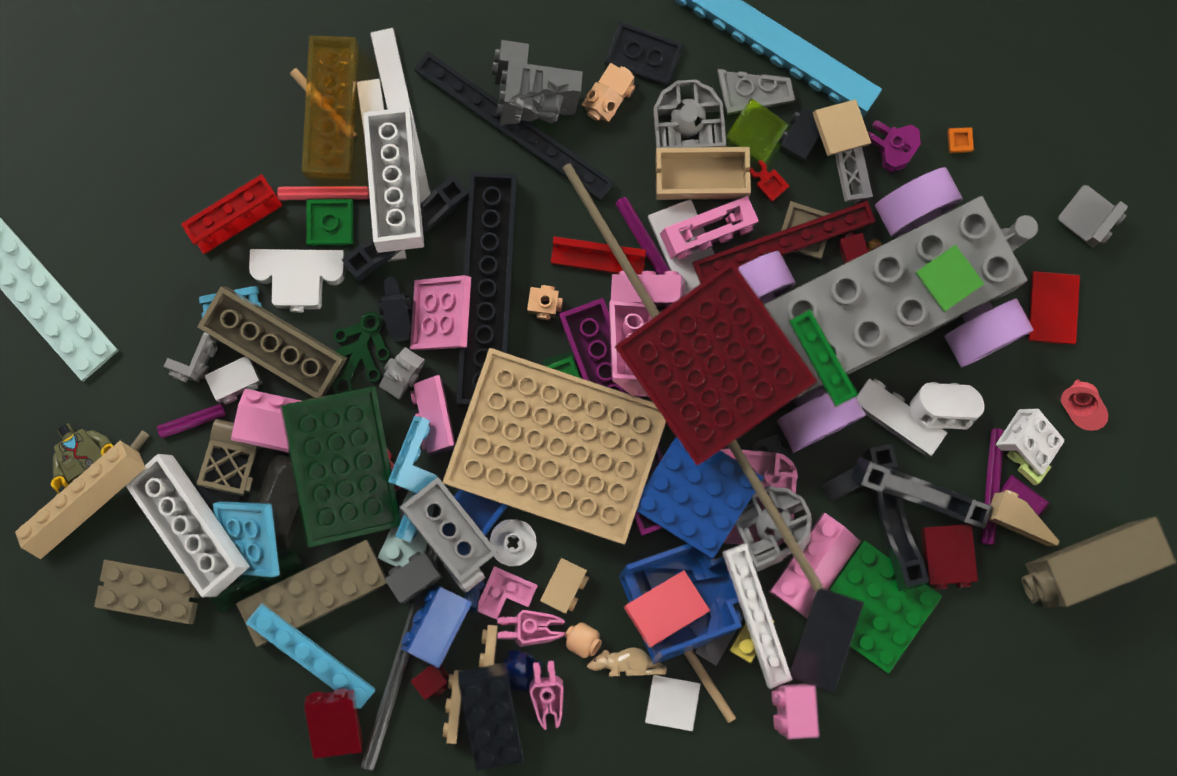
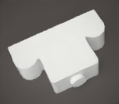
M250 249L249 270L252 277L258 283L265 285L272 282V304L277 309H290V312L302 313L304 309H320L322 307L323 280L329 285H339L343 282L346 275V267L341 259L346 256L344 250Z

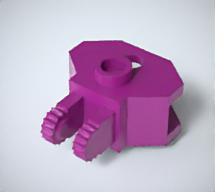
M878 120L874 121L872 126L886 136L885 140H882L875 134L868 132L871 144L879 148L878 152L882 156L883 168L890 173L904 169L921 144L919 129L913 125L898 129L893 126L891 129Z

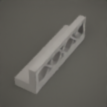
M862 147L835 154L845 202L854 201L855 204H860L872 198L873 195ZM845 161H846V165H847V169H848V170L845 169V165H844V162H845ZM850 183H851V188H852V193H853V195H851V193H850V188H849Z

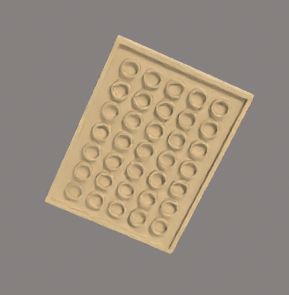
M489 348L443 484L625 545L666 420L653 402Z

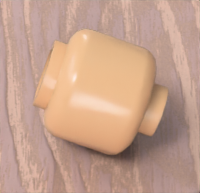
M578 623L575 627L570 626L565 634L567 649L581 658L594 656L602 642L599 639V632L585 623Z

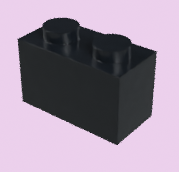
M805 106L801 113L796 111L790 121L793 124L789 132L785 130L778 141L782 144L779 151L802 165L820 137L813 111Z

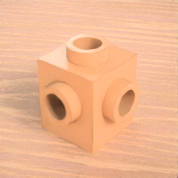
M595 82L592 89L587 93L582 106L588 111L587 115L593 120L599 121L601 119L609 122L615 115L623 98L612 87Z
M542 285L541 288L531 287L527 308L528 314L537 315L536 318L540 320H550V317L556 318V312H561L563 298H559V291H554V287ZM544 301L549 302L547 305L542 304Z

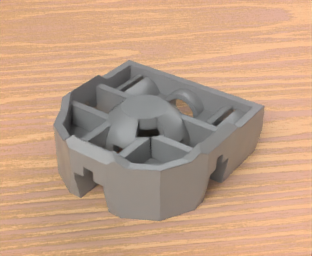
M682 80L674 82L661 92L653 109L656 148L726 147L723 102L711 87L698 80ZM684 85L692 86L693 99L681 100L680 87H684ZM706 112H720V119L706 120ZM670 115L672 119L668 123H658V116ZM698 117L702 121L698 126L695 127L694 121H696ZM666 132H667V138H668V146H667V141H666ZM699 135V140H685L681 142V137L692 138Z
M765 487L766 492L803 552L811 541L812 517L804 499L788 488ZM755 492L735 526L743 544L748 546L756 572H759L783 561V558L788 557L787 555L792 554L789 548L780 551L776 542H780V539L783 537L767 510L761 511L756 500L759 497ZM804 509L806 515L793 521L791 515ZM753 525H756L758 537L761 539V541L754 543L748 529ZM766 530H774L775 536L766 534Z

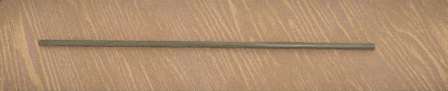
M570 163L563 167L564 172L651 318H654L659 314L654 302ZM734 440L728 447L815 592L823 588V585L737 441Z

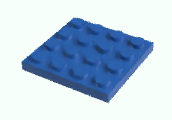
M676 436L645 485L636 511L714 559L754 495L755 490L737 460L720 450L697 466ZM756 473V475H757V477L759 478L760 482H762V480L764 479V477L761 476L760 474Z

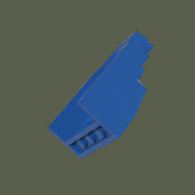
M686 544L628 564L619 575L624 592L630 603L684 570L710 610L702 617L651 648L648 647L644 640L653 665L707 645L709 642L734 633L741 628V615L737 609H734L740 603L724 556L714 560L691 545Z

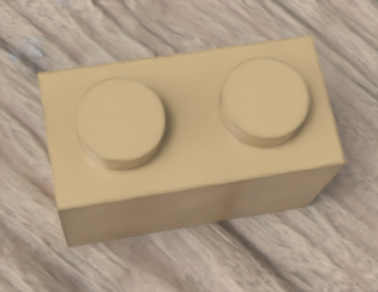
M561 558L540 601L565 614L568 610L573 611L578 601L575 595L578 589H584L589 577L585 576L587 570Z

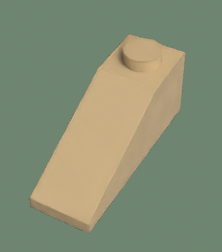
M1005 490L1004 492L994 494L991 502L993 509L988 521L1046 546H1058L1059 540L1028 503L1018 498L1017 493Z

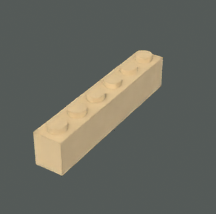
M122 441L115 444L15 532L20 547L42 559L146 468L139 452Z

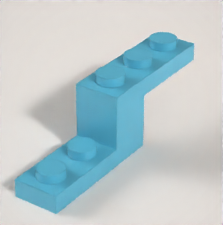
M414 416L388 480L393 485L413 492L411 498L437 478V475L413 466V463L420 456L422 440L427 437L430 430L428 426L430 420ZM404 514L395 537L411 542L417 536L418 530Z

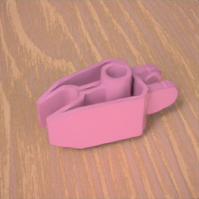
M522 610L516 617L497 618V624L515 625V632L502 631L498 633V639L515 640V643L520 647L548 643L562 638L565 632H553L547 626L563 625L565 620L551 614Z
M548 661L547 666L550 677L542 678L540 677L541 668L539 663H533L535 678L529 685L537 718L542 728L546 730L545 716L550 710V713L555 717L556 728H559L562 718L563 680L555 676L554 661Z

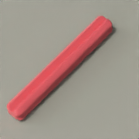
M367 186L278 187L277 196L279 200L369 199V188Z

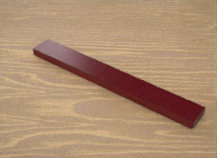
M865 201L692 262L698 281L701 284L731 261H734L736 266L740 267L771 252L779 251L784 256L873 225L876 221L869 202Z

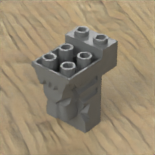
M501 40L500 49L495 48L491 75H496L495 84L500 85L496 116H501L500 125L505 126L506 124L520 123L521 120L533 121L539 119L553 123L558 120L560 114L575 115L581 93L583 72L527 64L529 44Z

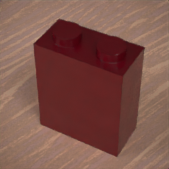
M972 524L926 527L921 529L923 559L929 579L926 585H933V590L947 589V584L956 583L957 588L971 587V582L978 581Z
M341 688L330 693L314 692L306 696L304 708L313 758L362 752L363 739L354 689L347 690Z

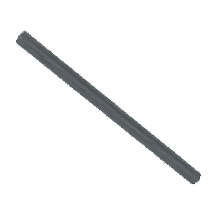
M430 547L428 554L438 567L440 558ZM431 587L413 599L361 767L366 770L372 771L375 767L410 656L409 653L401 650L403 637L408 631L410 632L414 624L413 618L416 612L422 609L425 603L424 596Z

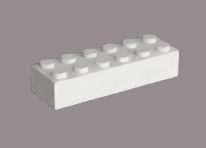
M410 108L363 112L373 242L376 250L379 253L424 247L414 126Z
M157 454L145 465L146 468L131 480L126 487L201 597L217 596L250 566L174 456Z

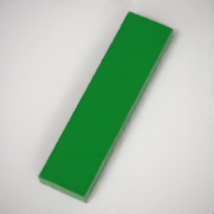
M811 309L789 320V325L835 408L858 396Z

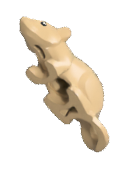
M635 647L614 653L604 650L602 654L594 657L587 665L589 669L594 671L604 668L610 669L609 676H620V672H626V676L666 674L667 672L665 665L661 663L653 665L649 655L644 650Z

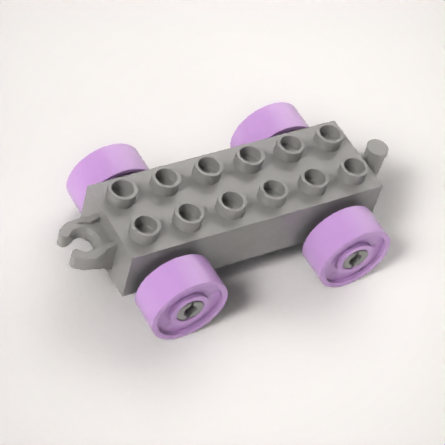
M943 167L912 180L876 203L875 208L892 238L900 237L784 295L782 294L791 289L796 282L779 251L768 253L738 267L818 380L814 385L781 407L783 408L793 402L798 407L777 420L793 453L826 438L866 415L856 397L835 408L789 325V320L811 309L846 375L962 317L965 324L949 332L944 337L960 367H965L1034 330L1017 298L996 308H993L991 302L1015 291L1027 281L1013 251L1036 235L1038 231L1036 220L1031 216L1024 215L1020 216L1010 228L1000 229L983 196L946 213L958 205L963 198L947 168ZM956 244L984 282V285L943 313L915 273Z

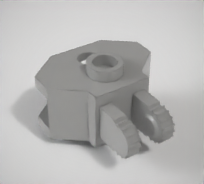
M405 347L395 359L390 358L385 365L384 370L386 372L379 387L400 400L409 387H413V384L418 380V374L425 360Z

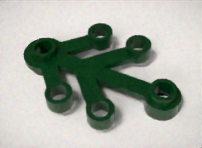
M367 312L362 315L358 324L334 331L333 338L337 343H345L348 337L361 333L357 342L334 350L344 357L352 354L342 377L335 379L332 384L335 394L342 393L339 391V385L343 383L347 385V389L343 392L352 390L350 381L361 358L367 370V379L372 383H376L381 379V373L376 369L367 347L368 341L372 337L377 348L376 357L382 362L389 360L390 351L385 347L380 335L383 321L377 313ZM374 320L375 326L369 328L367 326L368 321ZM339 332L345 334L342 340H338L336 337ZM380 351H387V356L385 358H380ZM371 372H377L378 377L370 379L369 375Z

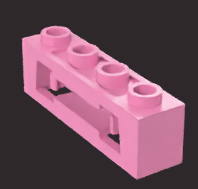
M748 196L666 227L660 233V236L670 259L678 257L681 260L692 255L691 251L699 248L701 252L712 247V243L716 241L724 243L733 238L732 235L740 232L741 235H745L753 231V226L759 220ZM726 214H729L725 218L727 225L699 235L689 242L693 238L691 231L717 222Z

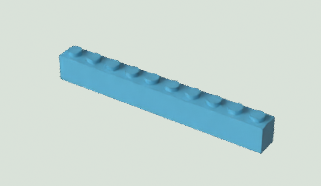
M675 0L681 6L687 5L692 8L693 12L700 18L706 17L711 20L717 29L722 31L725 29L730 32L736 41L747 43L755 53L759 55L764 54L771 58L770 61L778 67L783 66L790 70L789 73L793 77L804 79L812 89L818 92L823 91L829 95L828 98L834 103L840 104L856 99L862 117H865L882 90L877 85L742 0Z

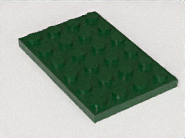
M375 386L280 405L307 546L312 547L399 527L401 521L394 485L388 482L391 468Z

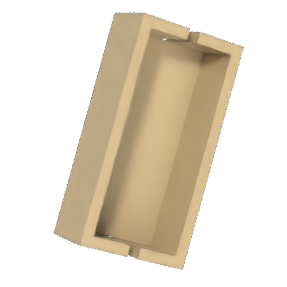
M750 147L656 148V200L741 199L746 196L749 198L751 193L749 172Z

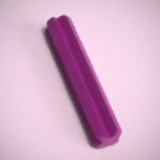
M218 404L157 426V432L161 438H165L222 418L226 415L223 405Z

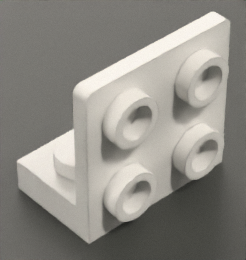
M1019 409L996 445L1001 451H1018L1038 475H1043L1064 443V438L1039 409Z

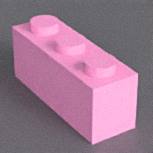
M619 271V274H612L611 301L642 303L624 271ZM642 271V275L637 274L656 307H669L685 295V278L679 275L677 271H665V275H656L654 271Z

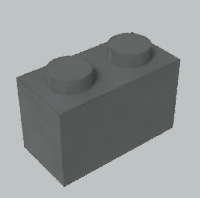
M426 552L413 554L408 558L409 563L403 567L401 565L396 566L388 572L390 576L385 578L394 595L402 604H406L444 578L430 555Z

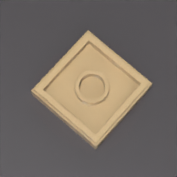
M856 99L812 112L827 156L863 147L871 143Z

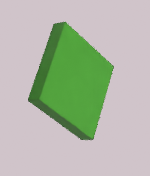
M956 244L915 273L943 313L984 285V282Z

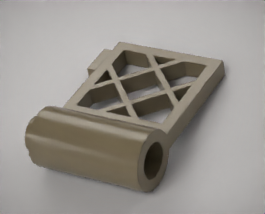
M216 419L212 426L210 442L197 480V486L244 496L245 492H250L253 478L249 476L256 453L259 448L263 449V447L232 441L231 435L234 423ZM213 449H222L227 456L215 463L212 458ZM240 454L248 455V462L238 468L233 458ZM230 460L236 470L223 476L218 466ZM213 469H216L221 477L214 482L204 481L206 473ZM239 474L242 479L240 489L230 487L226 480Z

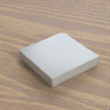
M653 675L645 723L692 731L700 683Z

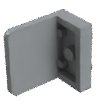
M1084 185L1058 216V221L1094 248L1100 242L1104 244L1112 235L1110 229L1114 224L1118 226L1126 217L1124 211L1128 206L1122 201L1114 206L1092 188Z
M204 332L190 366L167 358L164 367L170 371L169 375L179 381L187 383L188 380L200 383V380L205 379L204 375L208 373L209 366L207 364L210 357L213 358L218 348L217 340L209 333Z

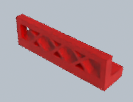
M555 236L553 238L551 265L619 274V271H623L608 244ZM620 246L636 274L642 275L646 250Z

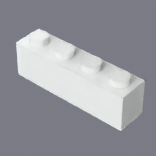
M868 379L858 392V396H856L865 415L925 457L929 458L932 456L947 432L943 428H924L918 424L910 412V406L904 403L905 399L895 392L893 394L885 390L886 386L879 380L874 379L872 381Z

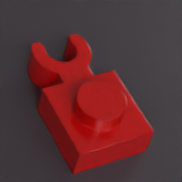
M759 160L757 164L761 167L762 171L755 172L754 169L750 168V176L760 180L756 186L772 203L789 188V185L775 169L768 173L765 162Z

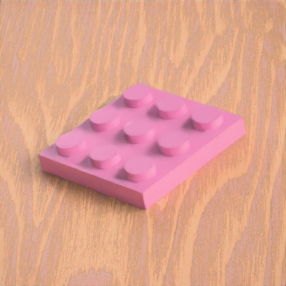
M464 275L415 280L410 339L411 350L467 347L471 277Z

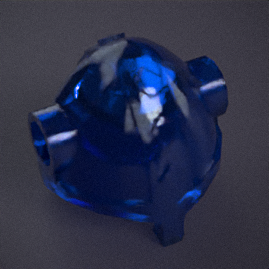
M512 650L508 654L509 657L503 662H506L509 683L513 690L528 692L534 671L533 663H539L540 668L543 666L542 661H536L530 653Z

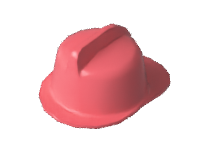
M1078 379L1070 388L1063 392L1061 396L1062 405L1078 427L1093 431L1105 426L1109 414L1099 396L1097 388L1093 384L1081 382Z

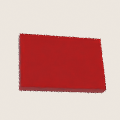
M1032 272L1029 322L1034 330L1028 334V341L1067 345L1076 344L1080 275Z

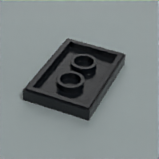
M619 21L604 65L609 66L612 63L619 68L621 66L625 67L634 76L668 88L684 44Z

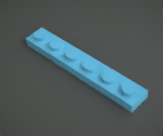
M263 603L247 620L246 624L332 689H354L356 704L359 709L375 692V688Z

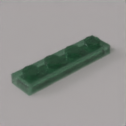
M293 550L278 558L280 575L275 577L242 575L235 579L220 594L210 597L219 613H222L236 606V603L304 571L305 567L296 551Z

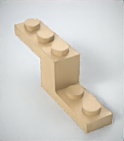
M488 625L487 630L483 629L482 644H486L485 654H480L479 667L495 664L498 626ZM454 670V675L450 674L448 689H452L451 699L447 698L445 713L450 714L449 723H444L443 737H447V743L451 744L458 743L462 706L458 685V671L462 670Z

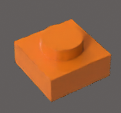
M972 127L948 129L949 153L973 152Z

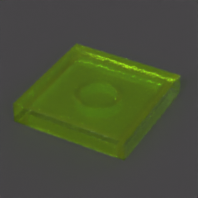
M751 98L726 135V138L738 147H750V155L758 161L762 160L765 162L789 124Z

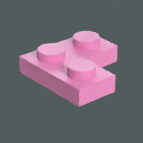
M494 566L478 602V612L497 620L506 598L529 607L538 585Z

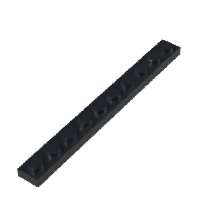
M429 51L426 52L414 68L415 72L567 179L569 178L564 172L563 167L570 163L587 192L600 202L614 185L615 181L529 121L521 120L517 124L500 125L501 116H496L499 100Z

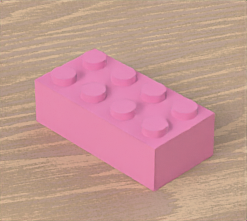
M788 684L775 687V691H772V704L777 706V715H773L774 729H777L779 734L787 738L819 737L815 686Z

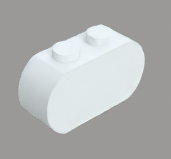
M926 383L910 402V412L913 418L924 428L968 429L984 411V401L980 393L970 385H959L958 383Z

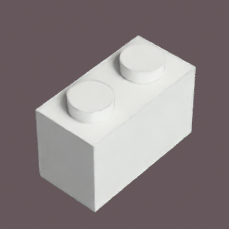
M246 356L204 375L215 400L224 404L237 400L236 396L242 394L245 389L256 391L259 389L258 386L263 384L253 361Z

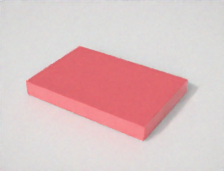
M684 570L624 606V609L649 648L710 611Z

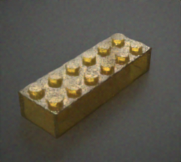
M309 36L302 173L306 178L352 180L359 50L356 37Z

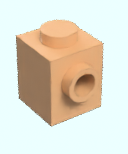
M612 63L609 64L599 80V83L612 87L623 99L625 96L629 98L635 89L632 72L621 66L619 68Z

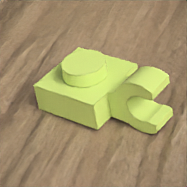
M1009 451L1007 454L1009 459L1021 464L1018 471L1034 486L1042 481L1051 468L1049 465L1043 475H1038L1018 451Z

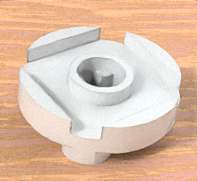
M508 519L500 522L492 530L490 543L498 552L494 555V558L500 563L510 567L520 566L528 562L534 555L537 547L536 535L526 522ZM509 537L513 539L519 538L520 541L517 543L519 547L517 549L507 547Z

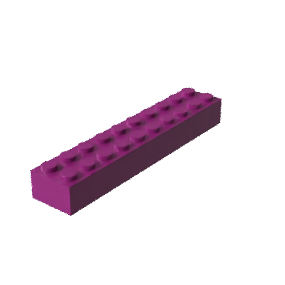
M604 298L560 313L559 319L582 379L629 394L612 381L610 316ZM659 444L645 485L663 458ZM636 511L634 520L640 536L663 529Z

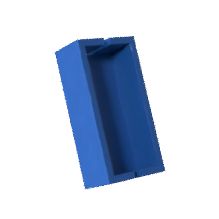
M460 489L454 495V498L485 537L508 507V505ZM450 523L444 524L442 532L445 536L451 537L455 534V527ZM461 542L457 546V551L460 555L466 556L470 553V546L465 542Z

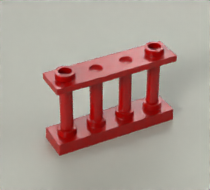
M263 174L184 221L181 225L194 245L197 244L202 253L206 254L283 205Z

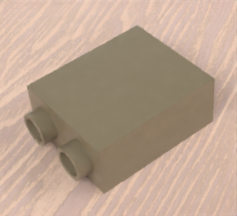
M1157 517L1128 522L1028 562L1025 565L1029 574L1021 577L1025 593L1032 603L1041 601L1043 608L1067 607L1176 562Z

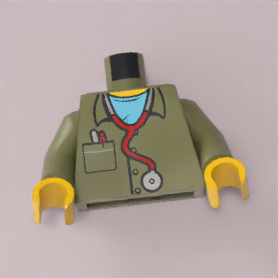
M69 423L57 429L63 440L54 446V479L51 482V486L57 493H60L59 488L61 486L66 488L69 485L67 481L72 483L74 479L78 478L113 447L107 436L94 430L86 431L80 429L74 432Z

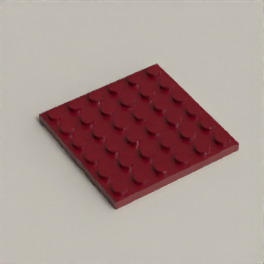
M734 261L725 265L614 346L697 466L818 382Z

